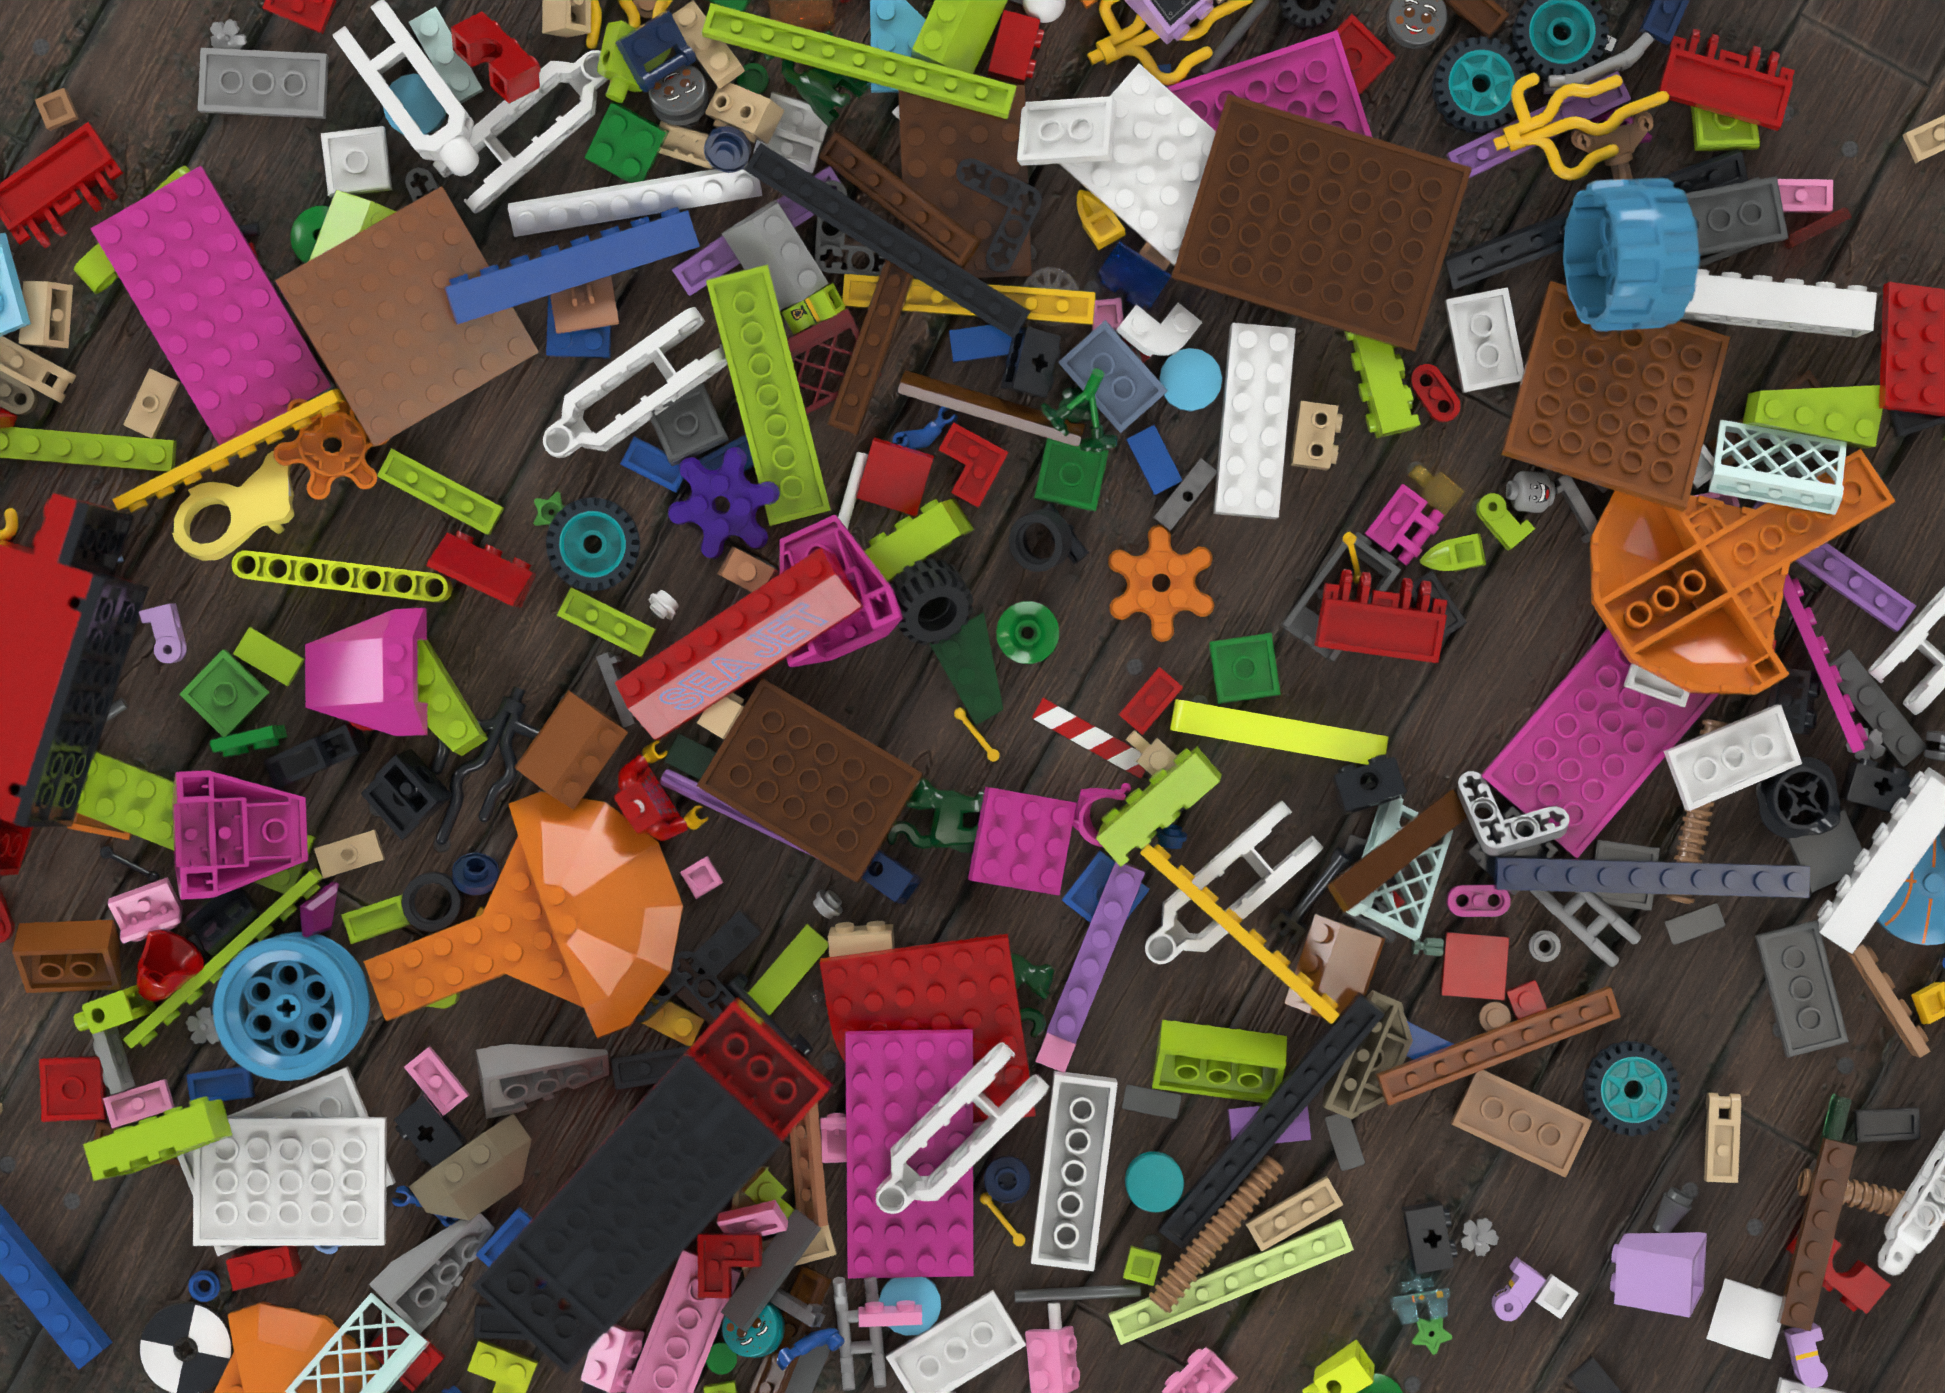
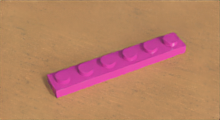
M1788 574L1784 583L1783 595L1852 752L1855 753L1865 749L1863 742L1868 740L1861 723L1855 725L1850 713L1856 710L1849 694L1842 696L1837 684L1843 682L1836 665L1829 667L1824 656L1830 653L1823 635L1816 637L1812 626L1817 624V621L1810 606L1804 609L1799 597L1805 595L1798 578L1791 580Z

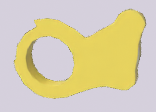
M273 450L267 454L262 466L240 487L226 483L207 482L188 489L191 495L180 505L174 518V533L172 535L175 542L191 557L207 561L221 559L233 552L262 526H269L274 532L282 533L285 531L282 524L289 523L294 517L292 506L294 492L290 478L292 464L289 466L278 464L274 459ZM216 504L229 507L231 523L226 533L220 539L205 544L192 541L190 524L194 516L201 509Z

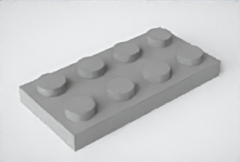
M201 48L198 111L200 113L326 119L329 56L321 53Z

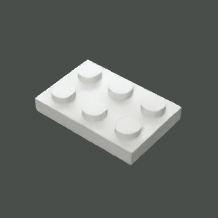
M1113 96L1025 102L1026 106L1021 111L1017 161L1021 166L1112 160L1116 100Z
M1508 287L1446 299L1444 302L1462 393L1521 382L1524 367Z

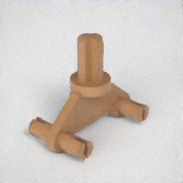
M1643 111L1633 115V123L1619 126L1615 131L1602 136L1589 135L1581 130L1572 129L1571 142L1575 147L1588 153L1610 144H1616L1619 148L1618 154L1603 161L1606 166L1611 167L1613 180L1633 179L1629 161L1633 159L1632 153L1635 151V148L1646 133L1653 128V117L1648 111Z

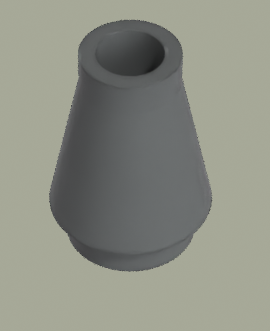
M1670 1187L1669 1191L1663 1194L1656 1220L1652 1225L1653 1229L1659 1233H1671L1692 1209L1690 1205L1693 1199L1685 1192L1675 1187Z

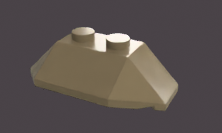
M1373 990L1366 997L1381 1008L1385 1015L1324 1085L1323 1107L1350 1119H1354L1360 1113L1385 1101L1376 1074L1403 1064L1413 1042L1402 1002Z
M513 1113L432 1168L411 1184L409 1188L426 1213L470 1221L523 1184L532 1139Z

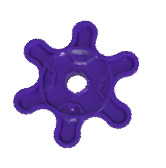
M739 447L729 448L725 452L722 466L717 470L706 469L698 459L693 457L685 458L679 466L681 476L691 486V495L685 501L673 503L668 509V517L677 525L694 522L702 528L704 536L700 549L703 555L709 559L718 558L723 553L725 541L731 536L741 537L753 549H761L768 541L766 530L757 523L756 512L761 506L774 504L779 499L780 490L773 482L765 481L761 484H753L745 478L744 466L747 462V456ZM717 496H724L729 500V511L722 512L716 510L715 499Z

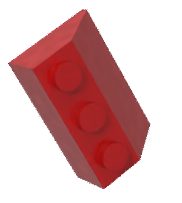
M457 531L456 535L446 533L429 558L426 566L511 606L522 607L537 575L530 571L531 564L514 557L513 562H510L501 557L503 551L488 544L485 545L484 549L473 544L475 538L461 531Z

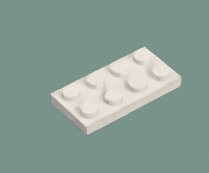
M1781 705L1771 706L1664 751L1683 806L1688 811L1802 764Z
M991 1290L932 1326L929 1330L886 1354V1358L907 1393H949L1026 1346V1342L995 1291Z

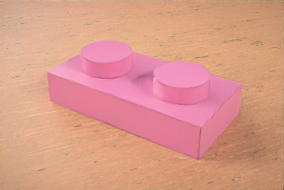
M1777 179L1783 212L1830 213L1833 211V180Z
M431 1046L404 1066L443 1116L470 1095Z
M167 1079L103 1098L112 1129L156 1116L168 1109L175 1108Z
M776 1200L718 1214L717 1224L723 1233L762 1234V1236L787 1231L789 1222Z
M909 1300L899 1301L896 1303V1306H884L883 1302L865 1303V1307H859V1327L922 1325V1305H915L914 1301Z

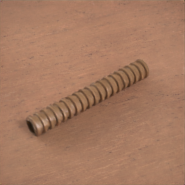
M1710 719L1702 720L1701 724L1704 725V730H1700L1699 734L1704 735L1726 726L1728 723ZM1714 802L1707 803L1691 811L1684 808L1686 817H1682V821L1685 822L1684 826H1680V830L1683 832L1682 836H1678V840H1681L1680 845L1676 846V850H1679L1678 855H1674V859L1677 860L1676 862H1703L1700 860V856L1705 853L1702 850V846L1707 843V841H1704V837L1708 836L1709 833L1706 831V827L1710 826L1711 823L1708 821V817L1713 814L1710 812V807H1714ZM1666 894V898L1676 902L1691 904L1695 901L1692 895Z
M1267 1154L1262 1157L1260 1163L1256 1164L1255 1169L1250 1171V1175L1244 1178L1243 1184L1241 1186L1238 1185L1237 1191L1231 1193L1230 1200H1225V1206L1223 1208L1219 1207L1217 1216L1213 1215L1211 1217L1213 1221L1210 1224H1205L1206 1229L1204 1232L1200 1230L1198 1233L1200 1237L1192 1240L1194 1244L1191 1247L1187 1246V1253L1180 1255L1181 1260L1179 1263L1177 1261L1174 1262V1269L1167 1271L1169 1275L1166 1278L1164 1276L1161 1278L1162 1284H1157L1155 1286L1157 1290L1154 1293L1150 1292L1148 1294L1150 1299L1166 1313L1173 1311L1171 1309L1173 1304L1177 1305L1179 1303L1177 1299L1185 1296L1183 1293L1185 1289L1190 1290V1283L1198 1280L1196 1278L1198 1273L1203 1274L1202 1268L1210 1265L1208 1261L1211 1258L1215 1259V1252L1223 1249L1221 1247L1223 1242L1225 1244L1228 1243V1236H1233L1235 1234L1233 1230L1236 1227H1241L1240 1221H1245L1247 1219L1246 1214L1253 1212V1205L1260 1203L1258 1199L1266 1196L1264 1192L1266 1189L1270 1190L1272 1188L1270 1184L1273 1181H1278V1174L1283 1175V1167Z
M1808 1168L1803 1169L1798 1179L1797 1190L1800 1196L1809 1194L1814 1171L1811 1173V1170ZM1848 1179L1842 1205L1846 1203L1851 1208L1856 1205V1208L1860 1210L1865 1207L1868 1212L1875 1210L1877 1214L1884 1212L1886 1216H1892L1906 1192L1903 1190L1897 1192L1894 1188L1888 1190L1885 1186L1878 1188L1876 1184L1869 1186L1864 1181L1859 1184V1181L1855 1179L1850 1182ZM1945 1220L1942 1224L1943 1229H1945Z

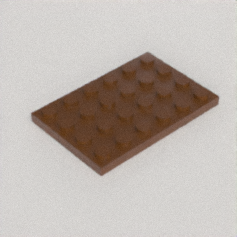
M1015 85L1016 93L1008 119L898 90L902 180L982 241L966 266L962 269L976 278L1032 276L1030 230L1010 269L1005 272H996L989 268L986 262L987 251L1008 207L965 187L959 182L956 174L957 167L961 161L973 158L1028 184V165L1021 166L1017 161L1021 111L1026 106L1025 85ZM971 164L969 168L963 167L961 172L965 174L964 180L970 182L972 178H976L981 181L977 187L984 190L986 180L992 172L985 170L983 176L976 172L977 166L975 164ZM997 177L990 182V190L994 195L1002 196L1008 191V183L1004 178ZM1028 191L1026 195L1020 194L1018 198L1022 201L1019 212L1015 208L1011 211L1012 215L1021 216L1026 222H1029L1030 219L1029 215H1025L1029 207ZM1010 220L1004 228L1006 235L1013 239L1020 237L1023 232V226L1017 220ZM904 224V233L951 261ZM1001 236L997 240V243L1003 244L1001 250L998 253L993 251L991 257L995 259L993 265L999 267L1002 263L1008 264L1009 259L1005 256L1008 248L1010 247L1015 251L1017 244L1008 243Z
M761 678L698 782L697 787L859 883L924 774Z

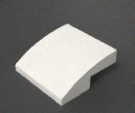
M774 91L771 92L770 99L785 111L769 143L766 144L757 140L754 152L759 144L762 143L805 171L813 173L828 126L813 112L808 102Z
M1725 1278L1706 1339L1771 1359L1782 1325L1777 1322L1783 1296Z

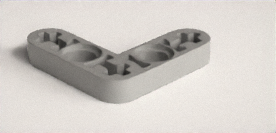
M1470 771L1462 774L1459 778L1457 786L1458 797L1479 845L1486 854L1500 856L1558 839L1567 832L1570 819L1568 813L1561 807H1547L1503 820L1491 790L1480 773ZM1468 783H1471L1473 787H1477V799L1475 800L1472 789L1466 788ZM1487 808L1492 813V816L1488 819H1480L1475 815V810ZM1553 818L1555 822H1560L1559 827L1549 823V819ZM1521 825L1529 826L1533 830V834L1529 837H1522L1516 832V828ZM1493 827V835L1496 839H1501L1500 844H1496L1494 840L1489 841V828Z

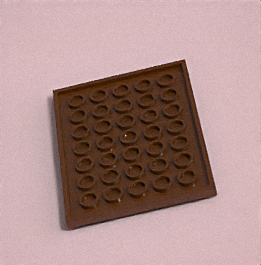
M1227 94L1171 279L1415 352L1472 167Z

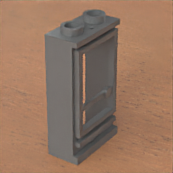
M1357 532L1355 534L1356 542L1354 543L1357 558L1383 576L1374 590L1386 591L1401 570L1395 566L1398 561L1383 550L1380 554L1370 547L1372 542ZM1343 540L1281 623L1283 628L1330 662H1334L1342 650L1321 648L1314 645L1319 616L1307 608L1305 604L1314 592L1317 593L1319 599L1323 598L1324 590L1318 589V586L1345 549L1349 551L1348 545ZM1372 593L1368 598V603L1371 602Z

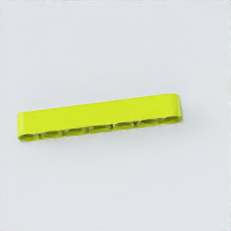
M248 550L238 552L232 560V570L240 578L437 603L448 600L453 591L451 581L446 576L436 573ZM247 557H252L255 560L256 566L253 572L247 574L244 572L242 564ZM283 560L287 565V571L284 576L278 578L274 574L273 568L278 561ZM314 564L318 569V576L315 580L309 582L305 577V569L309 565ZM346 568L350 575L349 581L344 585H339L336 581V573L338 570ZM372 572H377L381 577V583L375 589H371L367 584V577ZM407 575L412 580V587L408 592L402 593L398 588V582L401 577ZM439 579L443 583L444 589L441 595L433 597L429 592V586L432 581Z
M1175 699L1170 730L1364 765H1369V759L1386 754L1389 737L1179 699Z

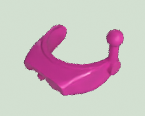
M1123 783L1121 789L1115 790L1103 788L1081 789L1073 827L1080 832L1086 841L1095 846L1103 847L1096 839L1098 831L1094 828L1090 818V810L1094 801L1101 798L1125 800V793L1127 794L1131 791V785Z

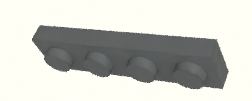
M1846 649L1828 664L1829 667L1836 665L1843 682L1837 685L1841 694H1849L1857 714L1871 731L1877 729L1879 732H1882V745L1900 767L1907 765L1928 748L1850 649Z

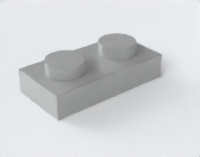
M117 1026L92 1034L94 1038L93 1048L95 1054L100 1058L104 1070L103 1081L109 1088L111 1095L134 1087L135 1083Z

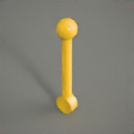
M1347 532L1342 540L1348 545L1355 573L1353 581L1358 584L1362 573L1354 546L1356 536L1352 532Z
M961 707L957 708L954 711L955 718L963 721L986 750L988 759L992 762L997 761L1000 757L999 752L996 749H992L967 718L966 710Z
M982 1193L980 1195V1202L987 1205L1012 1235L1013 1243L1016 1246L1024 1245V1235L1016 1232L992 1202V1197L989 1193Z

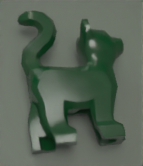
M829 30L825 32H820L823 34L834 36L833 33ZM764 53V58L767 61L776 57ZM782 58L783 76L789 83L796 86L799 94L809 103L813 112L828 127L840 116L833 108L835 106L843 108L851 102L849 94H840L836 91L839 86L846 88L855 97L860 98L869 90L872 84L868 81L816 67H811L802 74L794 71V61Z
M922 778L906 805L917 810L934 809L933 822L929 834L921 836L914 825L906 821H896L886 837L888 844L894 845L898 834L903 833L914 847L921 849L950 847L960 852L973 853L978 824H975L972 828L962 826L963 815L968 812L981 811L984 792H979L975 797H969L954 790H937L928 779Z
M1011 952L1017 989L1024 982L1033 993L1046 1000L1050 993L1048 990L1053 982L1054 968L1049 964L1041 966L1032 965L1022 955ZM1029 1007L1020 1009L1022 1022L1031 1020L1034 1024L1030 1033L1031 1037L1041 1036L1046 1026L1044 1015L1037 1009Z

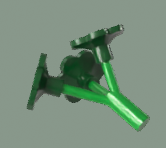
M1093 369L1084 390L1079 386L1075 389L1066 388L1062 392V401L1059 403L1057 410H1054L1046 403L1041 405L1044 415L1050 420L1055 429L1059 432L1061 431L1064 436L1069 435L1068 427L1065 423L1066 418L1074 424L1079 423L1081 420L1087 422L1092 419L1093 426L1090 427L1092 437L1081 440V451L1102 452L1117 446V436L1105 435L1103 426L1099 425L1095 394L1105 375L1100 369Z

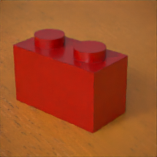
M1007 10L1003 11L988 69V77L1018 85H1025L1026 77L1033 78L1037 60L1031 59L1034 47H1041L1045 31L1039 29L1041 19Z
M265 1246L233 1254L226 1260L233 1291L293 1277L302 1270L297 1246Z

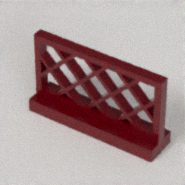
M847 307L837 315L787 338L792 360L802 363L797 377L799 386L816 391L813 403L804 407L806 415L837 398L839 390L833 393L821 388L827 371L843 377L845 375L843 372L828 368L833 350L851 356L853 350L850 352L835 347L838 334L850 328L856 338V344L860 333ZM833 337L831 345L822 343ZM819 345L830 349L824 366L807 361L810 348ZM805 352L803 360L795 357ZM805 364L823 370L818 388L800 382ZM820 393H823V394L828 395V396H826V397H824V398L818 400V397H819V394H820Z

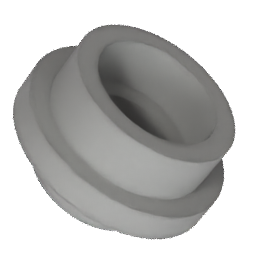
M819 890L817 892V898L813 901V904L820 914L831 919L833 916H839L842 913V901L835 892L831 890Z
M1547 930L1536 932L1529 941L1531 955L1541 962L1552 961L1558 956L1561 949L1559 938L1553 932ZM1543 940L1549 942V949L1545 952L1539 949V943Z

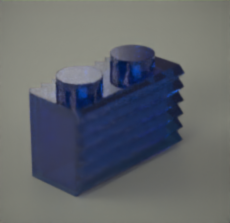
M1119 241L1097 276L1102 278L1100 284L1113 293H1116L1119 289L1128 296L1126 301L1132 306L1138 305L1141 309L1145 307L1150 310L1172 275Z

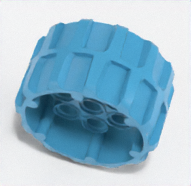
M1665 178L1593 181L1587 185L1586 190H1582L1575 195L1564 228L1563 266L1569 300L1572 301L1579 320L1584 324H1590L1592 329L1596 331L1662 328L1668 324H1675L1684 317L1685 309L1689 302L1693 300L1695 294L1700 254L1698 251L1696 219L1693 217L1687 202L1688 197L1683 190L1674 188L1672 181Z

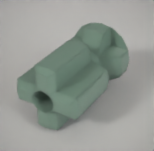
M1425 938L1424 942H1420V939L1416 941L1412 939V955L1418 954L1420 950H1423L1425 955L1442 956L1444 941L1438 938Z

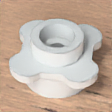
M660 590L657 594L652 593L648 599L651 603L650 609L662 619L666 617L669 620L674 618L675 611L679 606L668 593Z

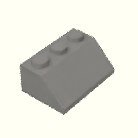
M775 199L722 233L744 270L768 264L779 310L804 300L829 284Z

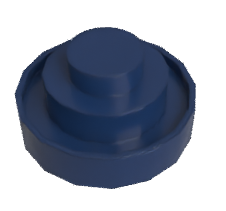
M730 126L718 127L712 130L704 145L705 158L709 164L718 171L725 173L737 172L743 169L749 161L752 150L747 136L739 129Z
M468 853L463 855L454 863L452 869L453 883L458 890L465 894L482 895L494 889L499 879L498 864L492 857L486 854Z
M1010 1155L1000 1156L994 1159L986 1168L984 1175L985 1188L996 1201L1002 1203L1016 1202L1029 1189V1170L1019 1158Z

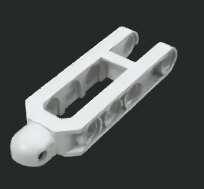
M385 0L377 1L370 8L394 39V44L370 60L346 26H343L332 36L417 153L425 160H443L450 171L457 176L470 174L479 163V156L469 143L474 121ZM405 57H407L449 115L447 125L433 135H424L421 132L420 127L405 110L402 102L393 93L381 75Z
M591 50L575 63L550 61L539 73L540 88L510 104L504 100L473 127L469 143L478 153L487 146L502 163L500 167L483 180L485 184L468 199H464V202L473 213H478L491 204L596 114V90L608 80L597 72L601 51ZM559 83H569L580 95L581 102L563 117L558 116L555 119L557 122L539 138L535 136L531 139L533 143L513 158L496 137ZM443 160L433 163V166L444 178L453 174Z
M696 307L683 311L564 396L562 418L548 427L544 433L543 445L545 450L556 458L567 457L580 447L606 452L647 423L653 416V410H655V415H658L667 408H663V405L671 400L673 402L724 368L727 365L723 345H719L720 348L712 351L701 360L695 359L678 372L674 370L664 355L704 324L705 320ZM654 362L668 383L647 397L645 395L640 398L642 401L625 414L621 415L619 413L616 415V420L598 433L592 432L583 420L584 410Z
M1945 586L1868 670L1879 683L1884 682L1883 678L1899 662H1905L1916 648L1926 656L1935 666L1903 701V705L1914 715L1922 712L1945 688V655L1926 640L1929 635L1927 632L1942 616H1945Z
M1281 800L1194 875L1195 879L1192 883L1202 890L1204 886L1208 885L1216 877L1222 876L1225 873L1224 870L1236 859L1243 856L1262 878L1228 907L1244 919L1318 855L1323 847L1314 836H1311L1273 869L1270 868L1254 847L1272 832L1271 829L1277 823L1292 813ZM1178 889L1163 902L1162 926L1146 940L1145 953L1154 963L1166 964L1183 950L1207 952L1228 932L1214 920L1199 934L1189 933L1177 920V912L1191 899Z
M1004 1042L997 1044L891 1148V1174L876 1189L875 1198L878 1207L886 1213L896 1214L903 1211L913 1200L937 1201L1045 1095L1049 1085L1035 1074L1026 1080L998 1108L982 1091L996 1078L995 1074L1006 1064L1011 1056H1015V1053ZM973 1101L989 1118L929 1176H919L907 1164V1160L920 1147L924 1149L928 1145L927 1140L943 1125L946 1127L950 1123V1118L965 1103L969 1104Z
M1945 1130L1885 1226L1884 1234L1887 1240L1879 1251L1878 1265L1879 1268L1890 1275L1902 1273L1909 1266L1915 1254L1920 1253L1931 1242L1945 1220Z

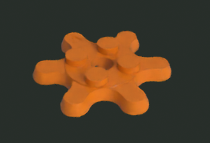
M300 398L294 399L289 403L287 411L307 401ZM347 401L338 404L340 410L333 414L322 417L320 413L310 418L312 424L300 429L299 435L294 441L280 443L274 449V459L278 464L289 466L301 463L308 467L311 476L307 483V492L311 498L316 500L325 499L330 493L332 482L339 477L350 478L357 487L364 490L374 487L377 483V473L365 460L366 452L373 447V444L361 424L356 420L354 412ZM331 437L340 440L342 444L340 451L334 453L325 451L323 447L325 440ZM390 439L384 441L383 443H381V444H379V445H377V446H381V445L386 444Z
M1159 524L1154 525L1149 530V547L1143 555L1132 556L1121 549L1115 550L1109 555L1108 565L1110 569L1123 575L1127 582L1126 591L1111 601L1109 610L1111 615L1118 620H1124L1135 612L1147 614L1151 619L1152 636L1157 641L1165 642L1174 635L1173 619L1178 612L1189 610L1200 617H1206L1212 613L1214 601L1209 595L1197 589L1195 578L1200 571L1207 569L1211 565L1213 556L1210 550L1205 547L1194 548L1188 554L1181 555L1176 553L1171 547L1170 531ZM1158 574L1166 575L1170 580L1169 589L1165 592L1156 591L1152 585L1154 576Z

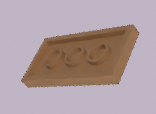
M1481 1070L1473 1073L1450 1124L1566 1178L1592 1120L1486 1070Z

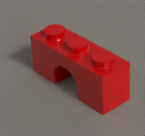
M481 11L451 27L453 51L471 68L480 63L489 62L490 86L506 102L510 104L540 88L539 73L541 69L536 58L529 56L514 38H510L501 29L500 25L495 20H491L485 13Z
M1798 1235L1786 1248L1793 1255ZM1834 1239L1822 1287L1828 1292H1831L1833 1288L1843 1295L1839 1301L1853 1312L1859 1308L1867 1314L1890 1287V1284L1860 1260H1857L1848 1271L1836 1272L1832 1264L1833 1256L1842 1244Z

